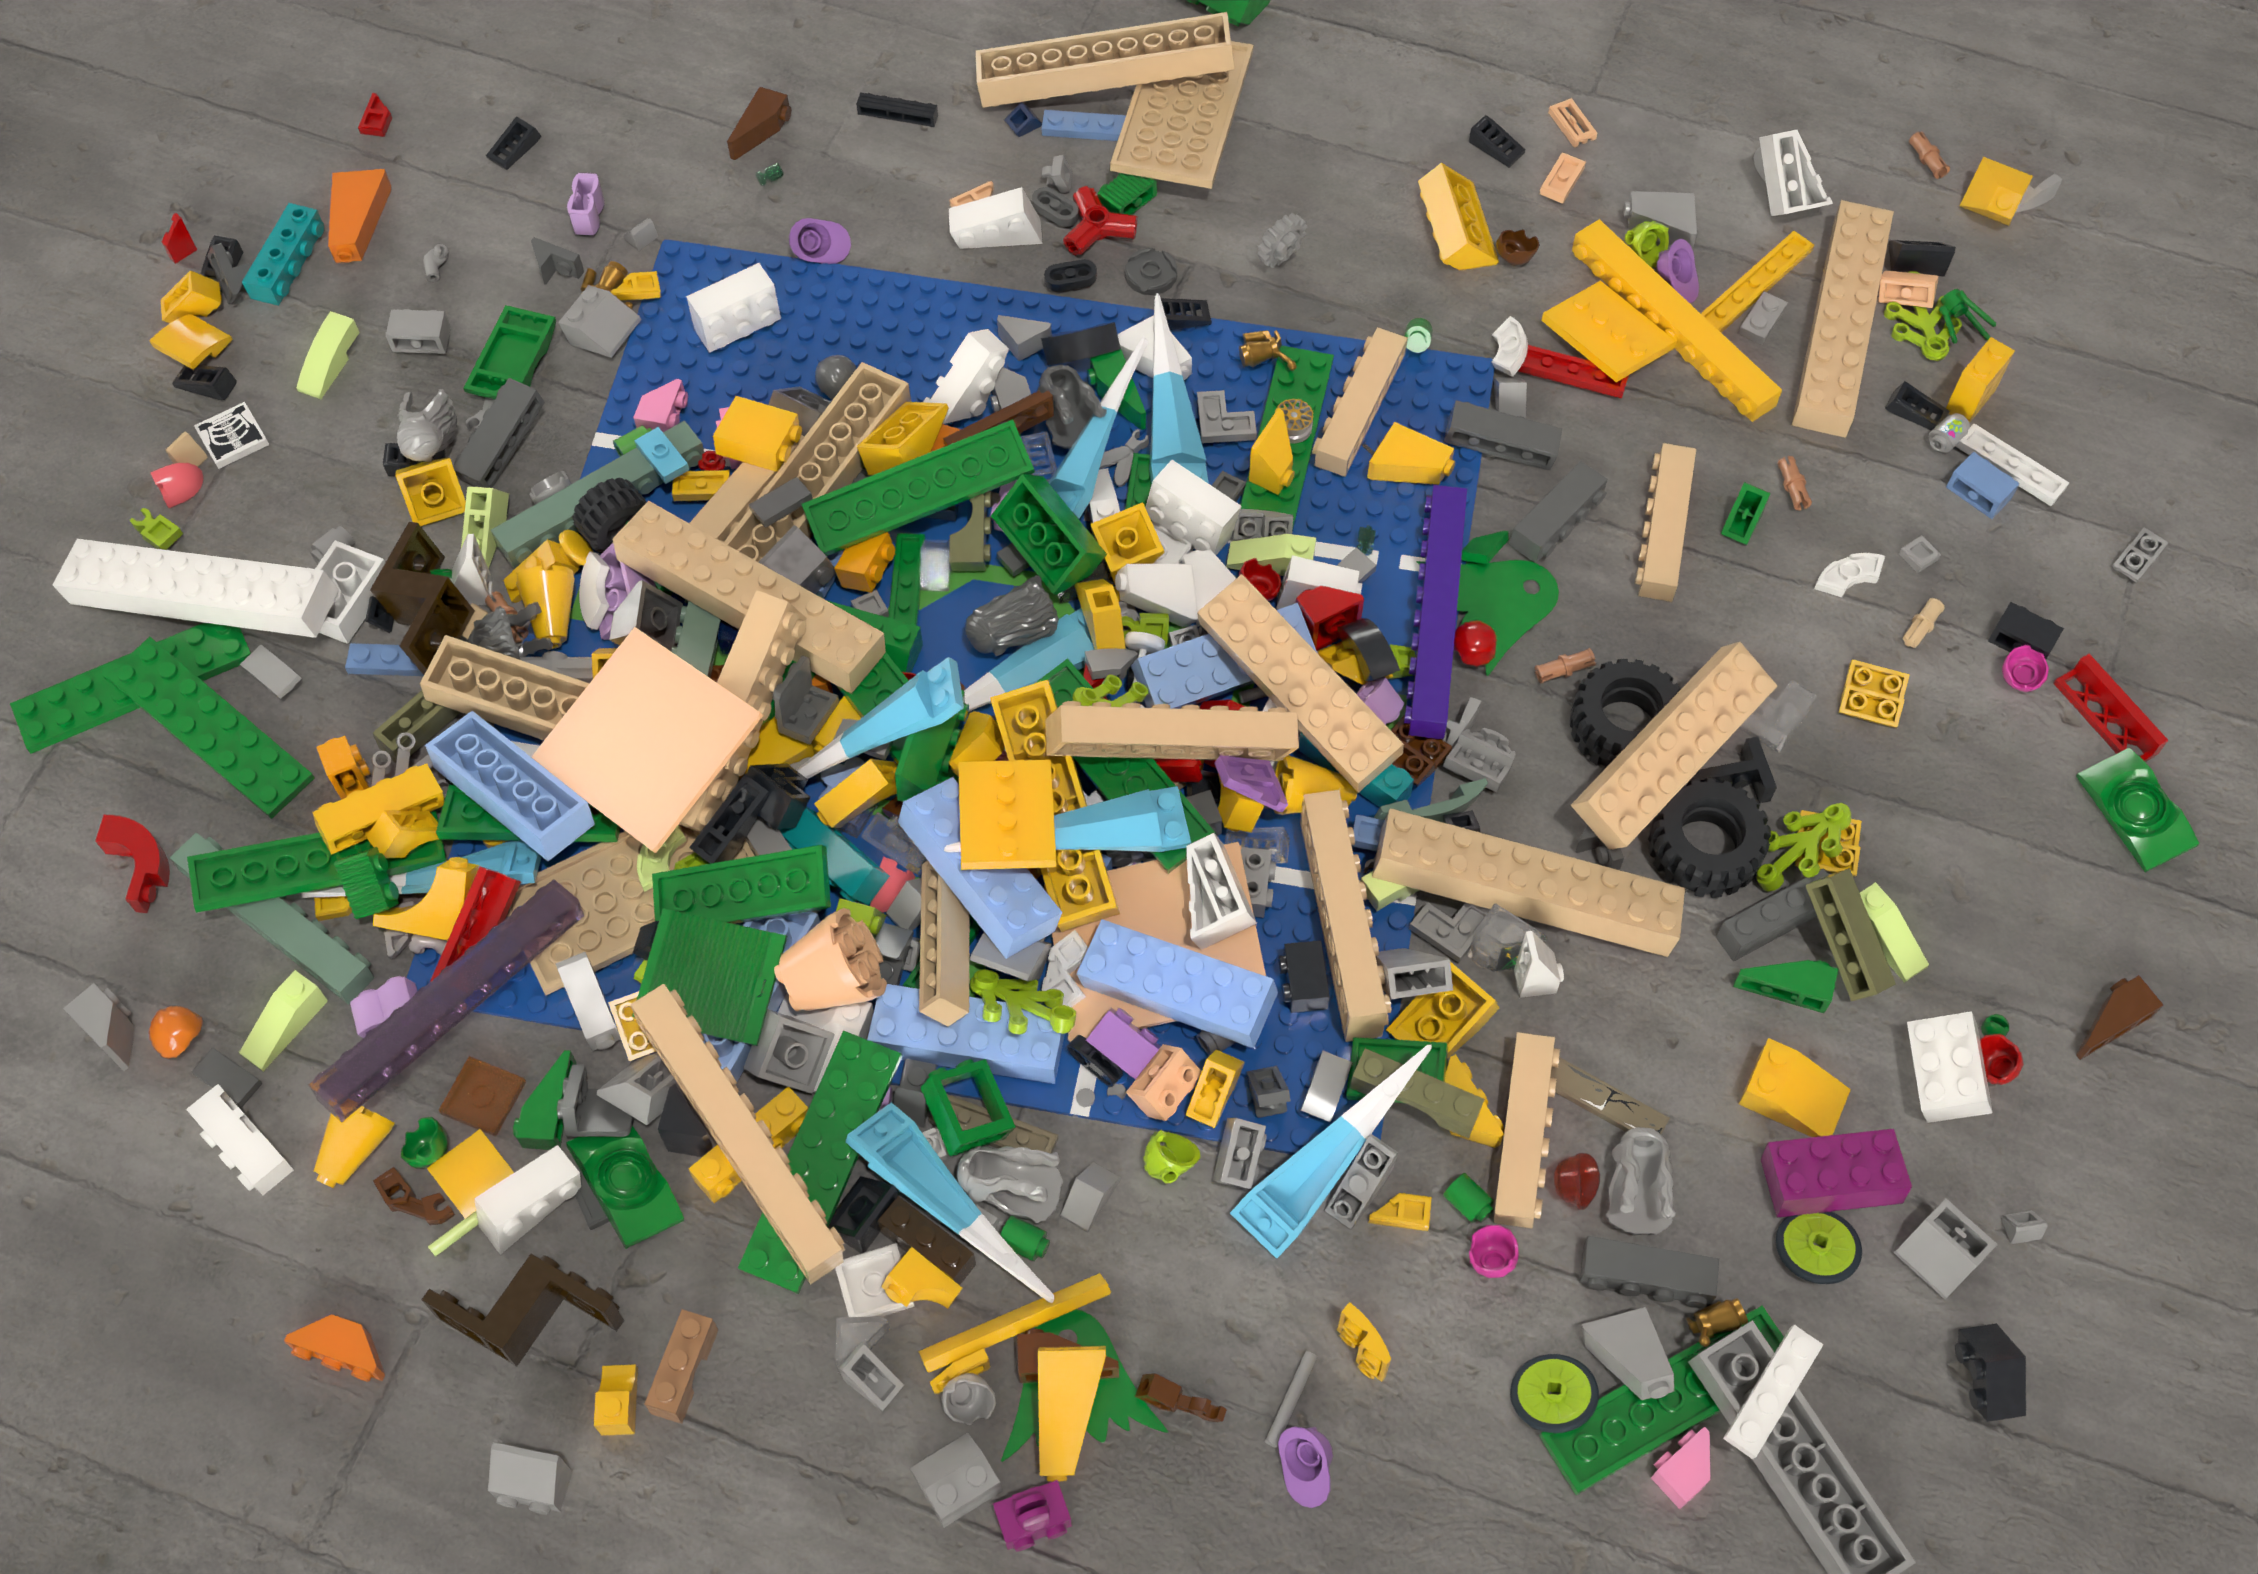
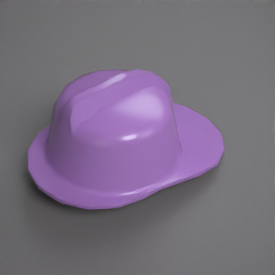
M812 218L801 219L793 225L789 234V245L793 253L798 258L809 262L836 264L845 259L851 248L850 236L847 230L840 224L832 221Z
M1678 239L1674 241L1670 249L1659 253L1657 272L1684 299L1692 303L1698 297L1699 292L1694 253L1691 245L1686 240Z
M1296 1426L1287 1428L1280 1435L1278 1442L1287 1490L1292 1498L1302 1506L1309 1508L1320 1506L1327 1500L1330 1492L1329 1466L1333 1458L1332 1447L1328 1439L1319 1433L1316 1427L1308 1429Z

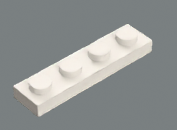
M1973 424L1968 429V434L1956 445L1957 448L1968 455L1975 452L1982 458L1987 459L1992 465L2020 483L2019 487L2050 506L2055 503L2069 484L2068 481L1976 424Z
M1796 1325L1791 1326L1723 1439L1751 1459L1756 1458L1823 1344Z

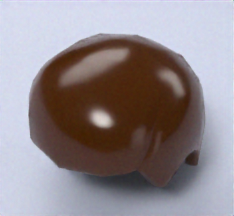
M1524 229L1515 232L1513 230L1502 231L1496 241V249L1500 257L1515 266L1528 263L1540 246L1537 236L1528 238Z

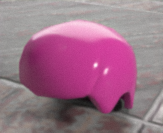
M2029 645L2014 648L2005 658L2002 667L2003 678L2007 684L2023 692L2034 691L2040 688L2047 680L2049 671L2044 654L2031 649Z
M1486 1225L1475 1231L1472 1235L1469 1258L1473 1269L1478 1274L1488 1278H1502L1515 1269L1519 1257L1517 1239L1510 1229L1501 1225Z

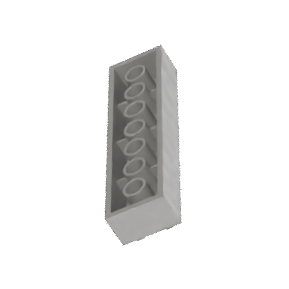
M1752 1320L1688 1361L1730 1426L1773 1357L1774 1351ZM1797 1388L1757 1457L1752 1460L1828 1574H1900L1915 1564V1560L1799 1388Z

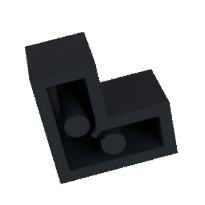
M788 763L750 765L746 775L770 792L758 815L765 819V824L772 829L796 828L811 798L803 792L808 779Z
M1997 1323L1958 1329V1343L1955 1344V1354L1957 1360L1964 1364L1973 1378V1389L1969 1391L1972 1407L1978 1410L1987 1422L2026 1416V1356Z

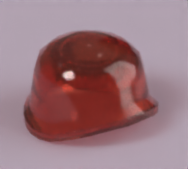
M1578 1153L1575 1156L1562 1159L1558 1163L1554 1171V1186L1557 1195L1564 1202L1575 1205L1578 1210L1586 1209L1598 1191L1600 1173L1598 1165L1591 1155Z

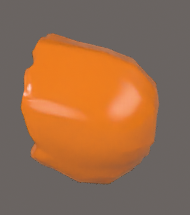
M169 1006L157 1011L149 1029V1039L152 1042V1046L163 1058H177L190 1045L192 1039L200 1033L203 1019L190 1009L180 1006Z

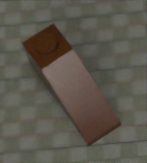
M763 87L758 88L727 140L731 159L736 160L779 132L785 121H789L792 109L789 106L787 94Z
M2139 975L2130 981L2123 978L2110 988L2112 993L2103 1003L2076 1054L2079 1060L2151 1019L2162 1008L2163 1003Z
M1029 1329L1024 1334H1017L1018 1375L1020 1383L1038 1382L1039 1347L1084 1346L1051 1332L1044 1333L1041 1329ZM1106 1356L1100 1379L1119 1378L1118 1361Z

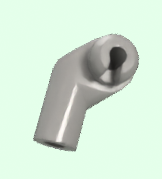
M443 244L435 245L424 256L423 263L426 279L430 282H436L440 279L438 268L448 258V248Z
M414 934L411 937L412 941L409 943V949L416 954L424 953L425 948H433L438 954L442 955L447 940Z

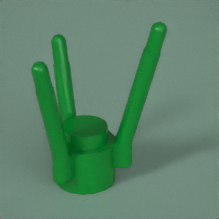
M1954 289L1942 297L1941 304L1943 306L1939 308V311L1944 317L1953 344H1956L1958 340L1950 315L1957 318L1964 314L1985 340H1989V334L1968 310L1969 307L1992 327L1996 326V322L1971 301L1963 290Z

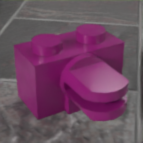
M1058 1480L1039 1487H1033L993 1503L1007 1550L1015 1548V1551L1028 1549L1035 1545L1034 1540L1045 1536L1048 1539L1058 1538L1067 1533L1066 1528L1072 1527L1071 1517Z

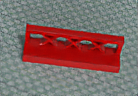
M2090 653L2080 658L2073 670L2057 678L2053 683L2116 754L2127 749V744L2134 745L2144 753L2140 757L2146 762L2158 755L2168 742L2164 734ZM2076 678L2083 686V692L2072 690L2066 682ZM2087 702H2097L2102 707V713L2092 712L2087 707ZM2107 722L2117 724L2122 729V735L2111 733L2107 729Z
M479 867L430 982L436 985L451 987L466 995H473L521 881L496 870Z

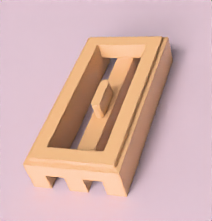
M1572 98L1549 107L1548 113L1573 147H1577L1579 142L1582 144L1587 143L1589 138L1591 141L1596 139V130ZM1565 107L1568 108V110L1571 112L1572 115H1570V114L1568 113V111L1565 109ZM1577 122H1578L1579 125L1582 127V129L1585 131V133H1583L1582 130L1579 128V126L1576 124Z

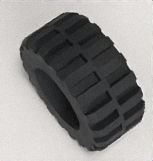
M1617 659L1616 664L1608 661L1601 664L1600 669H1592L1588 673L1587 678H1584L1578 687L1570 715L1571 735L1574 742H1580L1578 746L1580 752L1583 755L1589 754L1591 756L1589 761L1595 765L1600 763L1606 768L1641 731H1628L1617 727L1608 720L1602 708L1612 703L1627 702L1639 706L1653 719L1681 690L1679 684L1672 683L1673 677L1667 672L1661 673L1659 671L1660 667L1654 664L1648 666L1643 664L1644 661L1637 659L1634 662H1628V659Z
M1705 778L1704 782H1700L1699 779L1689 780L1686 787L1684 785L1653 819L1648 836L1650 841L1649 853L1652 858L1655 857L1653 864L1657 871L1663 870L1665 872L1663 878L1671 884L1674 881L1679 887L1685 888V893L1688 889L1694 891V896L1704 897L1706 893L1710 894L1711 898L1722 897L1724 891L1727 895L1736 893L1740 887H1746L1751 882L1753 876H1756L1768 852L1771 828L1766 825L1768 817L1765 811H1759L1758 809L1761 804L1754 797L1750 799L1747 796L1748 792L1743 788L1736 789L1732 787L1731 782L1723 780L1722 783H1718L1715 778ZM1697 821L1716 824L1730 835L1734 842L1735 850L1720 855L1702 852L1687 840L1682 827Z

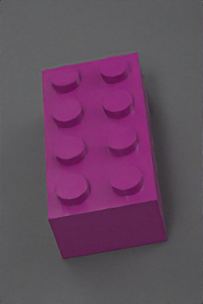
M1894 1128L1768 1142L1761 1157L1762 1167L1777 1218L1903 1204L1912 1188Z

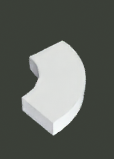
M1510 316L1492 334L1494 340L1499 344L1498 352L1492 360L1494 368L1513 377L1525 360L1528 340L1520 323Z
M589 551L581 574L579 601L585 623L589 628L597 630L609 608L605 596V582L610 568L597 553Z
M1874 553L1850 554L1849 557L1839 561H1834L1821 573L1814 589L1842 597L1845 591L1854 584L1863 582L1877 583L1885 556Z

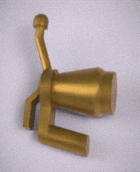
M611 261L604 267L599 284L594 286L593 283L597 273L593 269L587 268L580 289L583 292L590 285L611 292L623 283V279L627 276L628 271L623 265ZM630 302L624 303V304L627 305L631 310L633 309V304H632V303H630Z
M1268 330L1243 333L1245 344L1239 346V355L1244 367H1254L1270 358L1277 359L1280 357L1288 363V368L1291 371L1296 369V363L1280 352L1282 344L1277 330L1274 331V337L1270 335Z
M1738 1298L1733 1300L1726 1299L1722 1303L1718 1301L1695 1312L1694 1317L1696 1321H1692L1689 1317L1685 1318L1689 1329L1693 1333H1701L1699 1342L1705 1347L1710 1344L1709 1338L1714 1337V1334L1738 1330L1742 1325L1748 1323L1747 1316Z

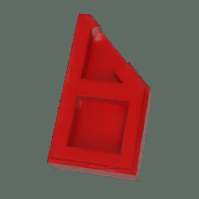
M372 93L358 129L360 134L385 137L392 121V115L376 93Z
M177 213L173 214L171 228L169 232H165L161 241L170 259L175 264L197 251L182 218Z

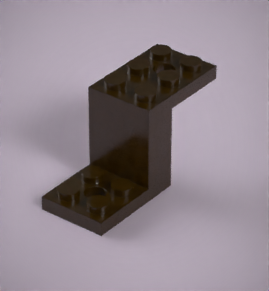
M408 522L370 591L398 624L410 625L399 647L422 674L425 675L444 636L447 635L460 639L475 610L449 577L430 574V570L439 569L445 556L419 523Z
M533 1254L529 1255L486 1317L470 1306L466 1310L458 1304L459 1300L444 1290L438 1294L429 1289L421 1299L437 1319L516 1367L563 1300L616 1332L624 1322L618 1311L620 1307L612 1301L614 1297L599 1287L595 1291L585 1285L587 1281L575 1272L570 1271L568 1275L558 1269L560 1265L546 1255H543L541 1259Z

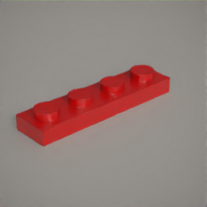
M1528 345L1525 360L1518 372L1621 399L1629 377L1628 375L1622 380L1615 382L1589 360Z

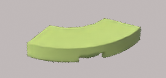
M679 825L657 853H654L643 844L637 858V872L644 892L653 888V873L670 871L669 866L673 853L680 845L686 842V838Z

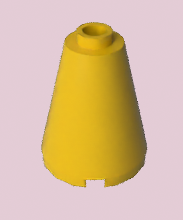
M552 565V570L543 571L542 566H535L518 573L516 585L525 608L534 602H538L542 612L537 614L536 619L530 621L535 637L539 639L549 637L553 643L552 649L558 648L562 645L561 643L567 640L575 580L574 573L568 567Z
M1290 755L1277 762L1275 775L1286 797L1288 806L1283 812L1274 810L1276 814L1301 813L1303 795L1339 790L1341 800H1346L1348 806L1351 804V801L1356 800L1357 791L1338 772Z
M338 1095L336 1100H334L313 1170L319 1174L316 1180L331 1188H334L336 1183L343 1185L391 1132L395 1123Z

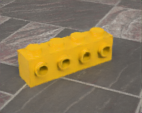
M426 763L421 766L410 767L403 774L393 778L382 779L376 785L363 791H354L346 798L335 803H326L312 813L316 827L332 855L366 840L367 835L384 810L431 812L444 805L443 791Z
M787 1087L755 1113L756 1122L763 1120L770 1130L774 1149L779 1146L783 1148L785 1144L797 1135L809 1108L790 1087ZM718 1145L688 1168L694 1182L714 1204L722 1197L728 1195L742 1181Z

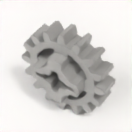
M1291 213L1289 217L1284 215L1282 219L1277 220L1275 225L1267 229L1262 237L1264 242L1258 246L1260 251L1257 253L1259 259L1265 265L1272 268L1276 264L1280 266L1282 261H1287L1289 256L1297 252L1302 245L1301 238L1307 234L1305 232L1308 228L1305 224L1306 222L1294 213Z

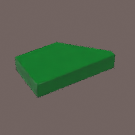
M1504 530L1473 538L1462 550L1461 560L1488 564L1509 540V531Z

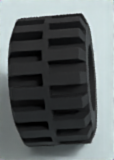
M623 478L607 479L605 482H600L594 488L589 489L580 498L579 504L574 508L575 513L572 515L573 523L595 551L597 550L598 553H603L613 543L612 539L625 526L627 521H630L647 502L629 480H624Z

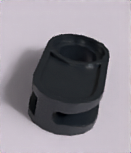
M1077 1035L1068 1044L1067 1050L1071 1056L1107 1086L1113 1087L1124 1075L1118 1065L1087 1042L1085 1037Z

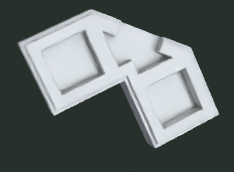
M1076 930L1050 948L1048 970L1042 985V991L1049 989L1062 991L1064 993L1063 1005L1071 1008L1086 997L1070 975L1080 967L1088 950V946Z

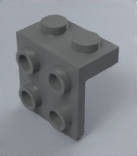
M801 656L797 663L791 665L788 676L782 684L779 683L774 689L773 700L775 702V718L777 719L778 732L810 745L839 704L838 695L812 686L810 660L806 656Z
M572 1065L569 1078H564L563 1081L564 1097L558 1100L557 1116L558 1118H563L565 1136L623 1137L629 1135L634 1117L597 1096L598 1089H588L585 1065Z

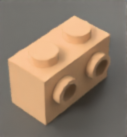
M1162 1044L1158 1052L1126 1093L1147 1117L1167 1121L1176 1112L1178 1105L1186 1094L1195 1087L1202 1071L1182 1048Z

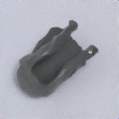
M1056 365L1048 367L1042 373L1037 391L1040 390L1041 393L1049 390L1053 395L1054 416L1046 420V426L1053 437L1052 443L1059 447L1061 446L1063 449L1068 448L1070 450L1092 414L1094 413L1095 416L1101 418L1107 414V410L1102 408L1093 388L1081 379L1075 369L1069 366Z
M1035 575L1029 578L1022 585L1014 587L1006 595L994 597L987 604L973 610V613L967 617L965 632L968 640L978 652L984 654L993 653L998 656L1004 653L1008 647L1031 644L1055 633L1059 618L1053 602L1049 598V594L1041 587L1040 576Z
M538 602L529 604L525 609L520 610L518 614H507L504 608L501 606L497 607L494 612L487 613L482 620L474 622V629L467 640L468 643L519 660L520 657H525L530 653L534 654L542 649L550 650L553 648V643L549 637L525 641L521 646L517 647L512 636L510 626L522 627L528 621L536 619L537 614L542 612Z

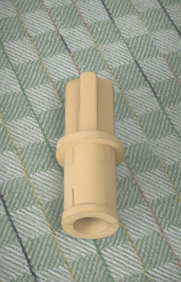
M1930 598L1922 611L1914 615L1912 625L1903 636L1904 644L1907 647H1917L1924 636L1934 629V622L1945 609L1944 604L1940 600Z

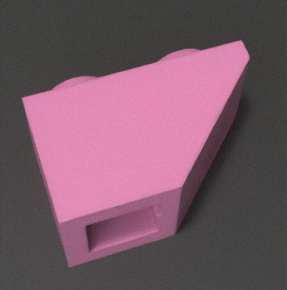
M673 380L641 397L634 415L636 428L641 425L646 429L651 428L652 430L659 427L662 432H665L679 424V414L681 409L686 407L688 401V393L684 390L682 380Z
M1703 1427L1697 1434L1690 1430L1678 1442V1445L1681 1447L1680 1450L1673 1456L1669 1451L1666 1452L1654 1464L1658 1470L1651 1479L1679 1509L1685 1506L1710 1481V1432L1706 1427Z

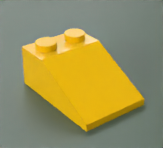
M905 402L857 445L868 475H875L930 453L949 409L947 403Z
M1451 962L1453 990L1417 995L1386 1029L1397 1040L1445 1042L1448 1044L1447 1059L1471 1039L1499 1009L1495 999Z
M1768 1038L1758 1056L1739 1105L1810 1137L1829 1136L1834 1133L1851 1089L1799 1051Z

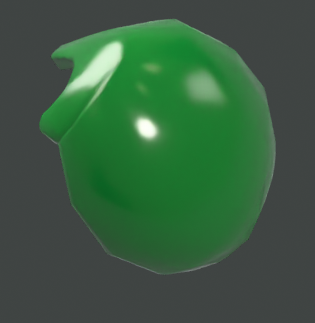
M433 1117L420 1118L418 1120L419 1128L414 1132L407 1131L405 1133V1144L401 1149V1158L411 1167H428L443 1157L447 1151V1133Z

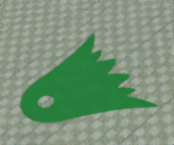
M1508 560L1488 564H1461L1457 611L1468 612L1463 618L1461 625L1464 622L1479 620L1490 625L1497 636L1495 657L1486 664L1487 676H1489L1511 646L1529 629L1545 618L1556 606L1559 596L1558 584L1553 575L1539 564L1526 560ZM1416 561V563H1418L1419 565L1420 563L1425 564V562L1423 561ZM1527 580L1536 581L1540 586L1539 592L1536 594L1527 593L1523 587L1524 582Z
M1075 1309L1035 1327V1329L1043 1330L1044 1333L1051 1332L1055 1335H1059L1063 1330H1072L1077 1335V1344L1081 1346H1106V1356L1118 1361L1119 1378L1099 1380L1086 1431L1092 1437L1102 1443L1105 1442L1109 1418L1126 1431H1130L1128 1417H1131L1145 1426L1168 1433V1430L1151 1411L1146 1402L1135 1397L1137 1389L1118 1358L1105 1329L1093 1316L1082 1310ZM1038 1382L1023 1383L1018 1412L1001 1462L1018 1451L1033 1433H1035L1036 1444L1039 1447Z

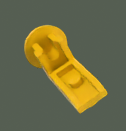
M573 530L561 532L559 534L560 543L547 539L503 579L511 602L517 603L522 600L516 585L518 573L535 566H542L543 571L552 570V565L568 567L575 574L579 570V566H584L589 551L594 552L590 544L583 536Z

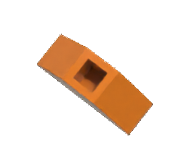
M331 1314L287 1334L284 1342L293 1349L291 1354L300 1359L310 1361L311 1357L322 1360L321 1365L331 1370L340 1371L341 1367L352 1370V1376L369 1382L371 1377L383 1381L385 1377L371 1334L361 1324Z

